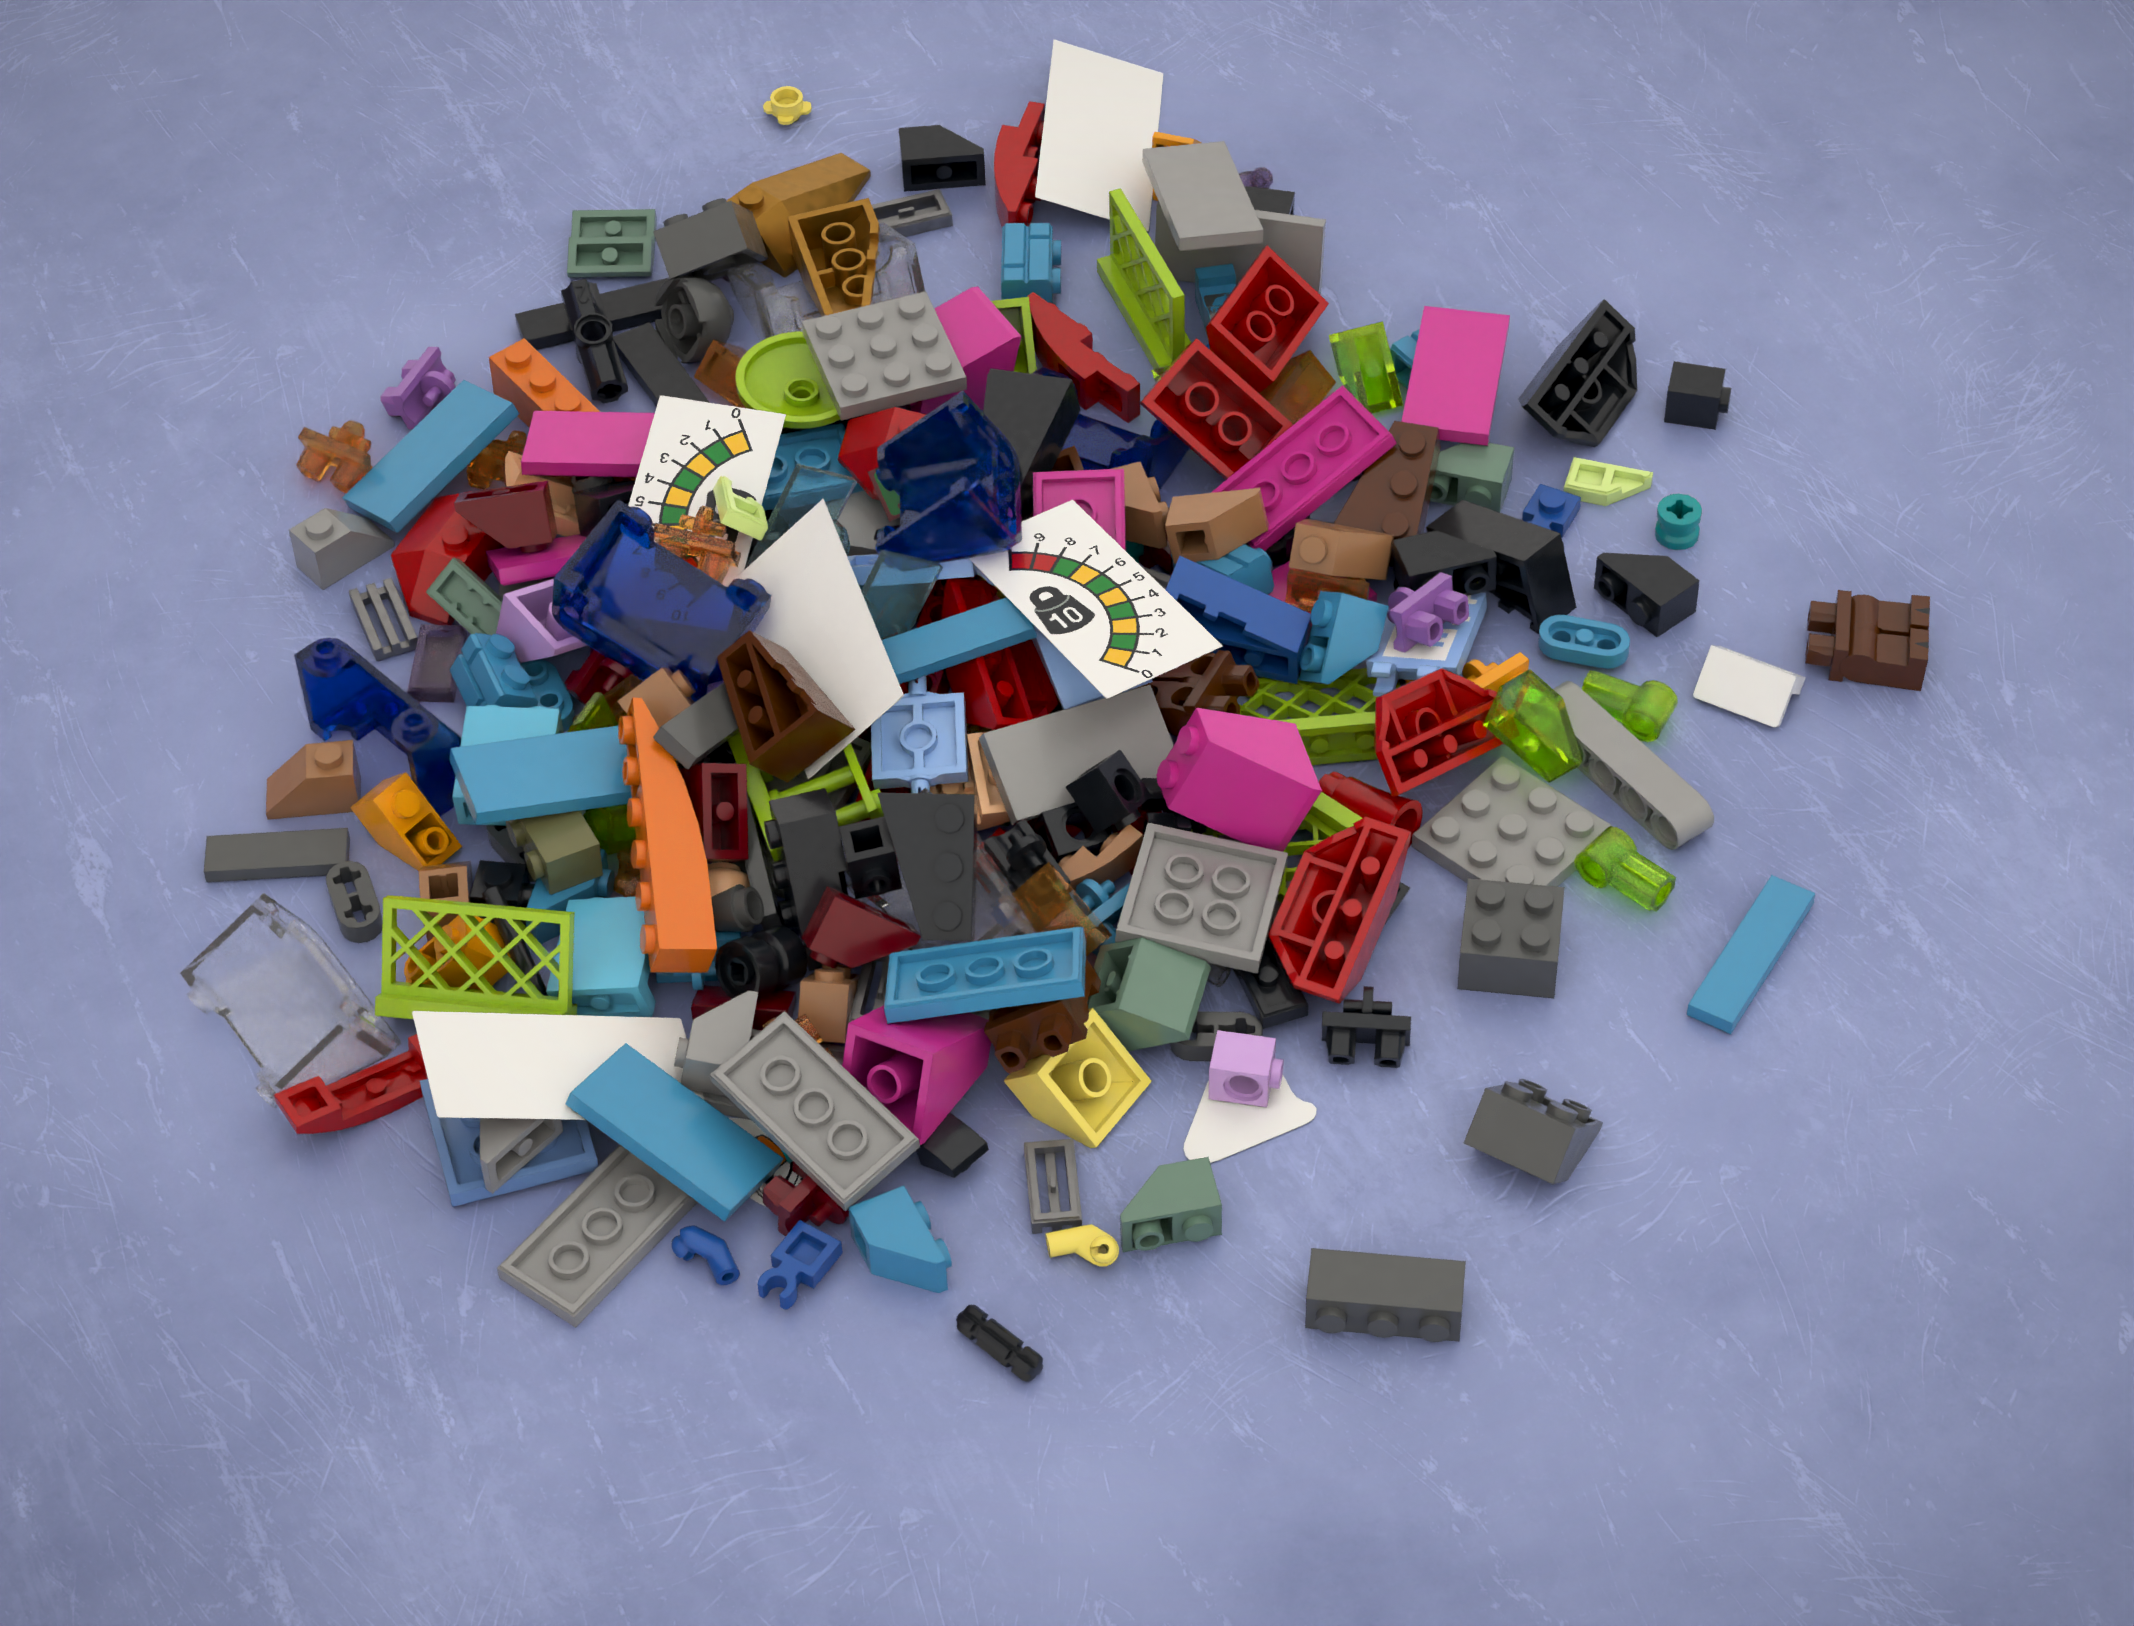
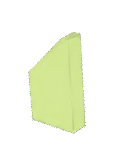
M1573 457L1564 485V492L1581 497L1582 502L1608 506L1651 488L1653 472Z
M720 476L713 488L720 523L761 541L768 530L763 506L752 497L745 499L733 493L732 481L725 476Z

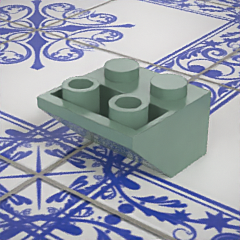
M1143 937L1100 946L1093 969L1100 978L1101 985L1099 993L1089 996L1087 1002L1088 1009L1094 1008L1126 1050L1135 1051L1189 1040L1211 970L1208 962Z

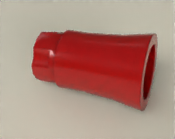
M1334 771L1330 774H1324L1319 780L1321 792L1360 817H1368L1411 831L1408 848L1411 846L1412 834L1420 828L1423 810L1419 801L1402 796L1392 797V794L1373 787L1354 777H1346Z

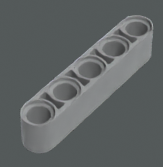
M1572 681L1560 684L1528 704V716L1535 730L1666 848L1674 850L1713 826L1714 815L1704 797Z

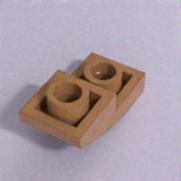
M1130 824L1120 833L1115 832L1111 834L1102 844L1097 857L1084 846L1074 855L1069 854L1065 856L1058 864L1070 879V888L1059 893L1057 898L1063 903L1079 899L1076 893V886L1086 878L1092 879L1100 885L1107 879L1114 882L1136 865L1143 841V834Z

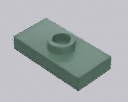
M452 558L426 593L470 634H496L503 599L460 559Z

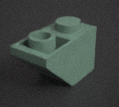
M1460 443L1440 451L1430 501L1455 506L1461 500H1465L1501 512L1512 480L1514 447L1488 443V446Z
M1209 1157L1164 1164L1157 1167L1120 1214V1236L1123 1252L1133 1250L1147 1251L1161 1245L1183 1241L1197 1242L1211 1236L1222 1235V1203Z

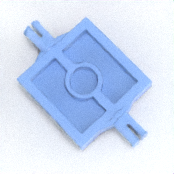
M927 675L918 678V683L917 679L908 681V693H905L897 703L871 724L872 781L874 789L906 787L911 788V793L930 794V787L937 784L968 782L966 702L964 692L950 694L927 691Z

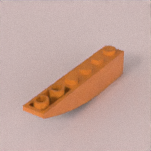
M525 338L489 357L494 394L512 402L520 413L518 417L529 428L534 411L600 412ZM613 477L614 482L636 480V477Z
M632 697L627 715L620 716L618 739L620 744H624L627 747V757H624L622 777L624 785L631 786L632 798H629L627 803V823L629 827H635L636 840H633L631 847V863L633 869L640 870L641 882L637 883L635 900L637 911H644L645 924L641 926L640 931L641 952L649 956L650 972L708 973L717 951L708 864L698 820L684 779L674 757L653 738L659 730L658 725L643 699Z

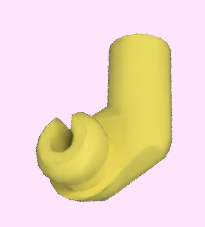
M1092 1224L1045 1233L1050 1258L1075 1253L1090 1263L1103 1267L1111 1265L1119 1254L1117 1241Z

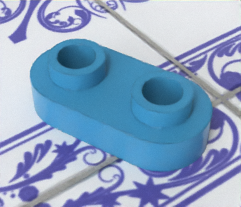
M1554 615L1541 623L1538 645L1542 653L1552 659L1610 669L1622 665L1627 660L1630 637L1625 629L1616 624L1569 615Z
M542 659L521 663L523 670L530 677L529 683L539 701L536 706L560 709L563 731H567L575 721L572 698L566 690L555 666Z

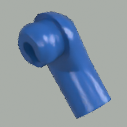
M695 1225L680 1229V1235L672 1239V1250L679 1258L689 1261L696 1254L705 1258L717 1284L728 1285L738 1279L740 1271L724 1239Z

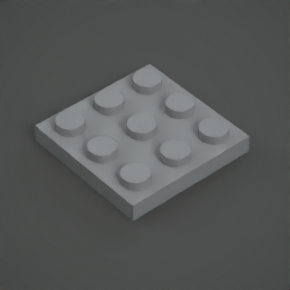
M926 291L802 321L803 336L841 421L967 390L966 375Z
M1501 756L1412 834V847L1466 883H1468V878L1558 887L1611 839L1612 825L1506 757Z
M1148 823L1116 929L1115 942L1143 937L1205 960L1208 963L1258 974L1287 864L1288 853Z

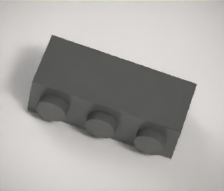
M1311 1248L1305 1328L1319 1329L1326 1333H1338L1341 1331L1366 1333L1381 1338L1401 1336L1423 1338L1430 1342H1442L1445 1340L1460 1342L1466 1261Z

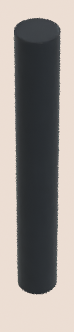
M499 886L491 887L482 893L486 904L508 906ZM493 919L505 946L519 935L506 919ZM523 939L508 952L513 962L525 975L536 966ZM538 972L530 981L542 995L548 996L547 988Z

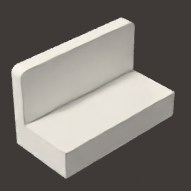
M1711 645L1693 696L1696 699L1771 727H1779L1791 695L1800 694L1806 677L1725 647Z

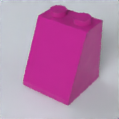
M977 286L967 289L934 308L966 375L967 390L910 403L911 411L942 419L981 411L984 409L987 375L990 369L1014 371L1021 335Z
M1196 708L1186 726L1181 728L1177 741L1166 759L1160 763L1156 774L1157 783L1162 790L1168 809L1242 843L1282 852L1322 791L1295 723Z
M883 1005L848 1023L842 1066L919 1139V1143L922 1145L987 1068L991 1041L985 1034L984 1029L989 1019L972 1013H962L887 1024Z

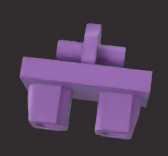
M428 347L418 360H408L402 368L401 377L403 380L398 387H387L380 396V399L389 416H401L407 428L413 429L456 387L454 384L456 381L454 374L447 370L442 363L439 347Z
M1442 572L1415 592L1409 588L1401 587L1392 592L1388 598L1390 611L1387 613V617L1392 623H1395L1397 629V637L1393 642L1394 649L1404 653L1417 643L1429 647L1433 646L1441 639L1443 623L1449 622L1459 626L1469 617L1467 595L1453 591L1452 576Z

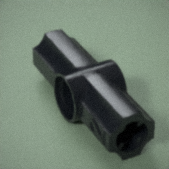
M586 279L572 281L567 288L561 290V298L575 341L576 356L579 363L582 364L592 400H599L603 404L618 401L621 395L628 392V385L613 339L612 323L606 316L597 284L588 282Z

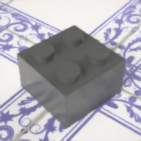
M725 198L706 203L702 206L703 212L688 217L687 214H680L668 218L663 222L665 227L653 231L669 279L703 278L712 282L769 259L753 212L732 201L727 202Z
M1468 878L1457 989L1554 999L1565 887Z

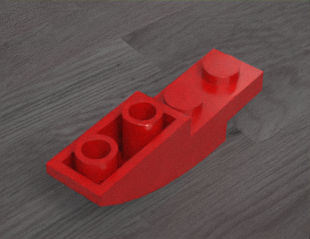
M1029 101L1018 127L1002 125L994 153L995 201L1001 227L1005 223H1024L1026 226H1029L1033 218V204L1035 201H1041V199L1035 197L1045 116V104Z
M1032 292L1027 297H1029L1034 349L1048 375L1072 379L1079 406L1084 410L1099 402L1127 423L1140 415V383L1131 374L1124 373L1107 361L1101 353L1093 351L1092 332L1085 325L1077 323L1061 312L1055 304L1047 302L1036 293Z

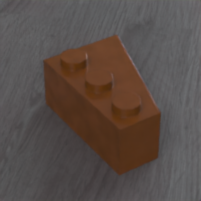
M1394 421L1389 432L1393 435L1397 444L1366 468L1333 524L1394 535V540L1423 534L1441 448L1439 427ZM1393 546L1389 563L1391 567H1393Z
M749 630L717 656L750 765L788 783L856 730L792 654L782 646Z

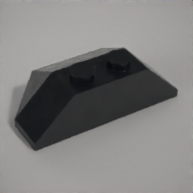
M1605 299L1602 300L1555 348L1518 398L1521 406L1553 437L1591 447L1599 445L1637 392V366L1633 343L1636 341L1635 328Z

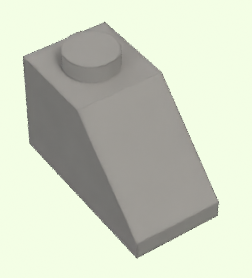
M328 508L322 509L289 529L297 568L322 590L394 547V541L367 517Z
M748 990L693 1019L689 1039L679 1037L674 1062L675 1067L683 1068L681 1084L690 1090L726 1096L712 1083L710 1074L750 1041L758 992Z
M480 1118V1162L485 1189L493 1194L563 1132L561 1119Z

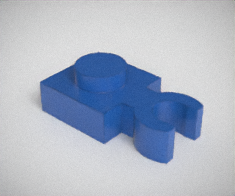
M1539 484L1523 510L1522 520L1561 534V538H1563L1580 510L1581 497Z
M799 1220L771 1254L773 1268L765 1271L759 1277L757 1284L759 1296L765 1298L773 1288H784L779 1295L780 1307L784 1310L789 1309L798 1298L797 1287L804 1283L814 1289L843 1254L842 1242Z

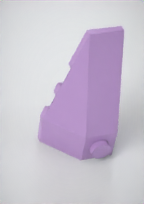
M611 566L563 575L504 594L496 634L507 637L514 644V652L521 663L553 657L592 644L606 633L612 623L618 625L628 617L598 611Z

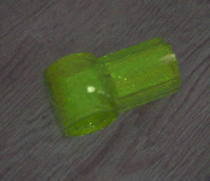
M1590 670L1582 686L1584 692L1617 721L1622 722V725L1637 739L1645 742L1654 741L1660 736L1678 704L1675 692L1668 685L1654 680L1646 681L1641 686L1601 672Z
M1610 826L1602 831L1576 855L1574 860L1579 875L1588 884L1596 888H1604L1609 884L1649 911L1652 909L1654 911L1659 910L1666 903L1668 896L1675 888L1676 877L1639 854L1631 837L1617 827Z

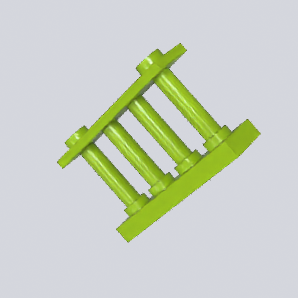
M740 732L728 740L736 763L746 764L747 792L768 847L764 821L772 820L769 801L822 788H825L828 794L856 782L863 800L835 810L838 826L853 824L869 817L875 819L884 816L877 794L881 793L879 788L870 791L851 743L843 749L849 765L778 792L777 788L768 791L765 784L774 780L771 774L749 764ZM769 847L774 861H777V848L771 850Z

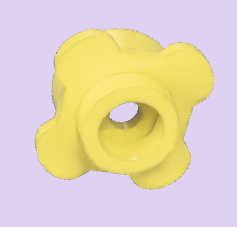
M784 86L774 90L770 96L771 101H766L763 105L764 112L775 116L781 125H790L797 121L801 115H807L812 110L811 103L803 101L802 92L791 86Z

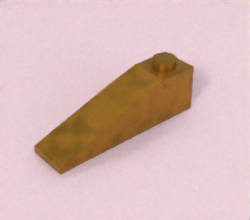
M838 153L752 182L729 198L727 202L732 201L753 212L769 258L760 263L786 278L798 269L792 253L787 217L853 202L871 177V172L868 168L843 153Z
M869 198L788 216L793 257L802 281L821 316L871 305L880 228Z

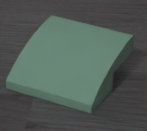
M655 209L573 210L572 232L568 243V277L652 276L656 243L653 231L656 230L657 226Z

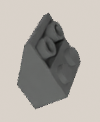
M1519 1079L1518 1084L1505 1081L1504 1085L1485 1088L1464 1144L1544 1181L1557 1184L1569 1179L1600 1132L1603 1122L1590 1117L1592 1110L1579 1102L1564 1099L1561 1104L1546 1097L1547 1089L1537 1083L1526 1079Z

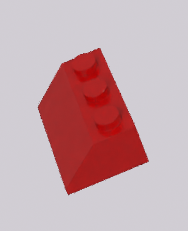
M1267 245L1262 249L1206 326L1210 350L1254 390L1260 393L1275 381L1329 303Z
M1197 338L1181 352L1140 402L1147 411L1225 480L1294 425Z

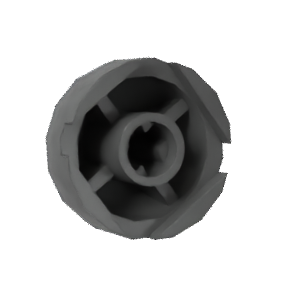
M703 278L668 279L661 285L656 296L655 306L662 305V319L655 320V328L677 359L679 357L682 360L681 363H692L709 359L725 347L734 322V313L719 287Z

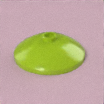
M803 331L787 332L766 338L751 347L741 358L736 370V390L739 399L746 408L786 414L783 427L789 429H813L840 420L803 336Z

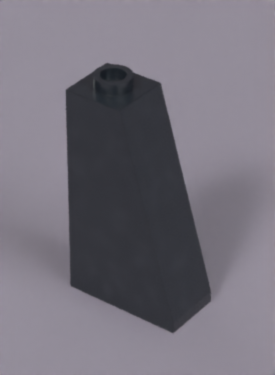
M990 369L987 375L974 486L983 521L1000 525H1015L1029 519L1033 511V472L1052 471L1081 411L1072 379Z

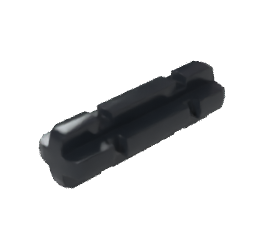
M970 1304L958 1314L956 1318L958 1331L970 1340L977 1338L978 1340L975 1344L1003 1366L1010 1367L1012 1365L1011 1372L1021 1380L1030 1382L1036 1375L1040 1374L1044 1367L1042 1356L1029 1346L1023 1348L1024 1342L995 1319L987 1320L988 1314L978 1306Z

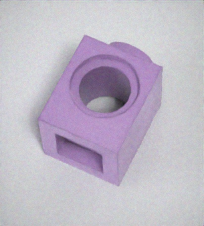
M1217 1030L1209 1067V1099L1267 1107L1271 1088L1280 1089L1284 1060L1275 1058L1276 1038Z

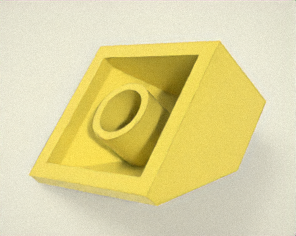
M1094 1008L1089 1009V1018L1084 1023L1088 1029L1086 1039L1070 1044L1068 1052L1055 1057L1041 1055L1028 1060L1025 1068L1010 1073L1004 1079V1082L1033 1118L1089 1148H1096L1152 1081Z

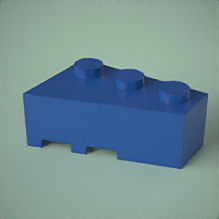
M1179 556L1166 591L1223 646L1210 653L1216 654L1218 650L1230 651L1236 665H1251L1256 676L1297 684L1301 673V653L1308 644L1312 627L1311 614Z

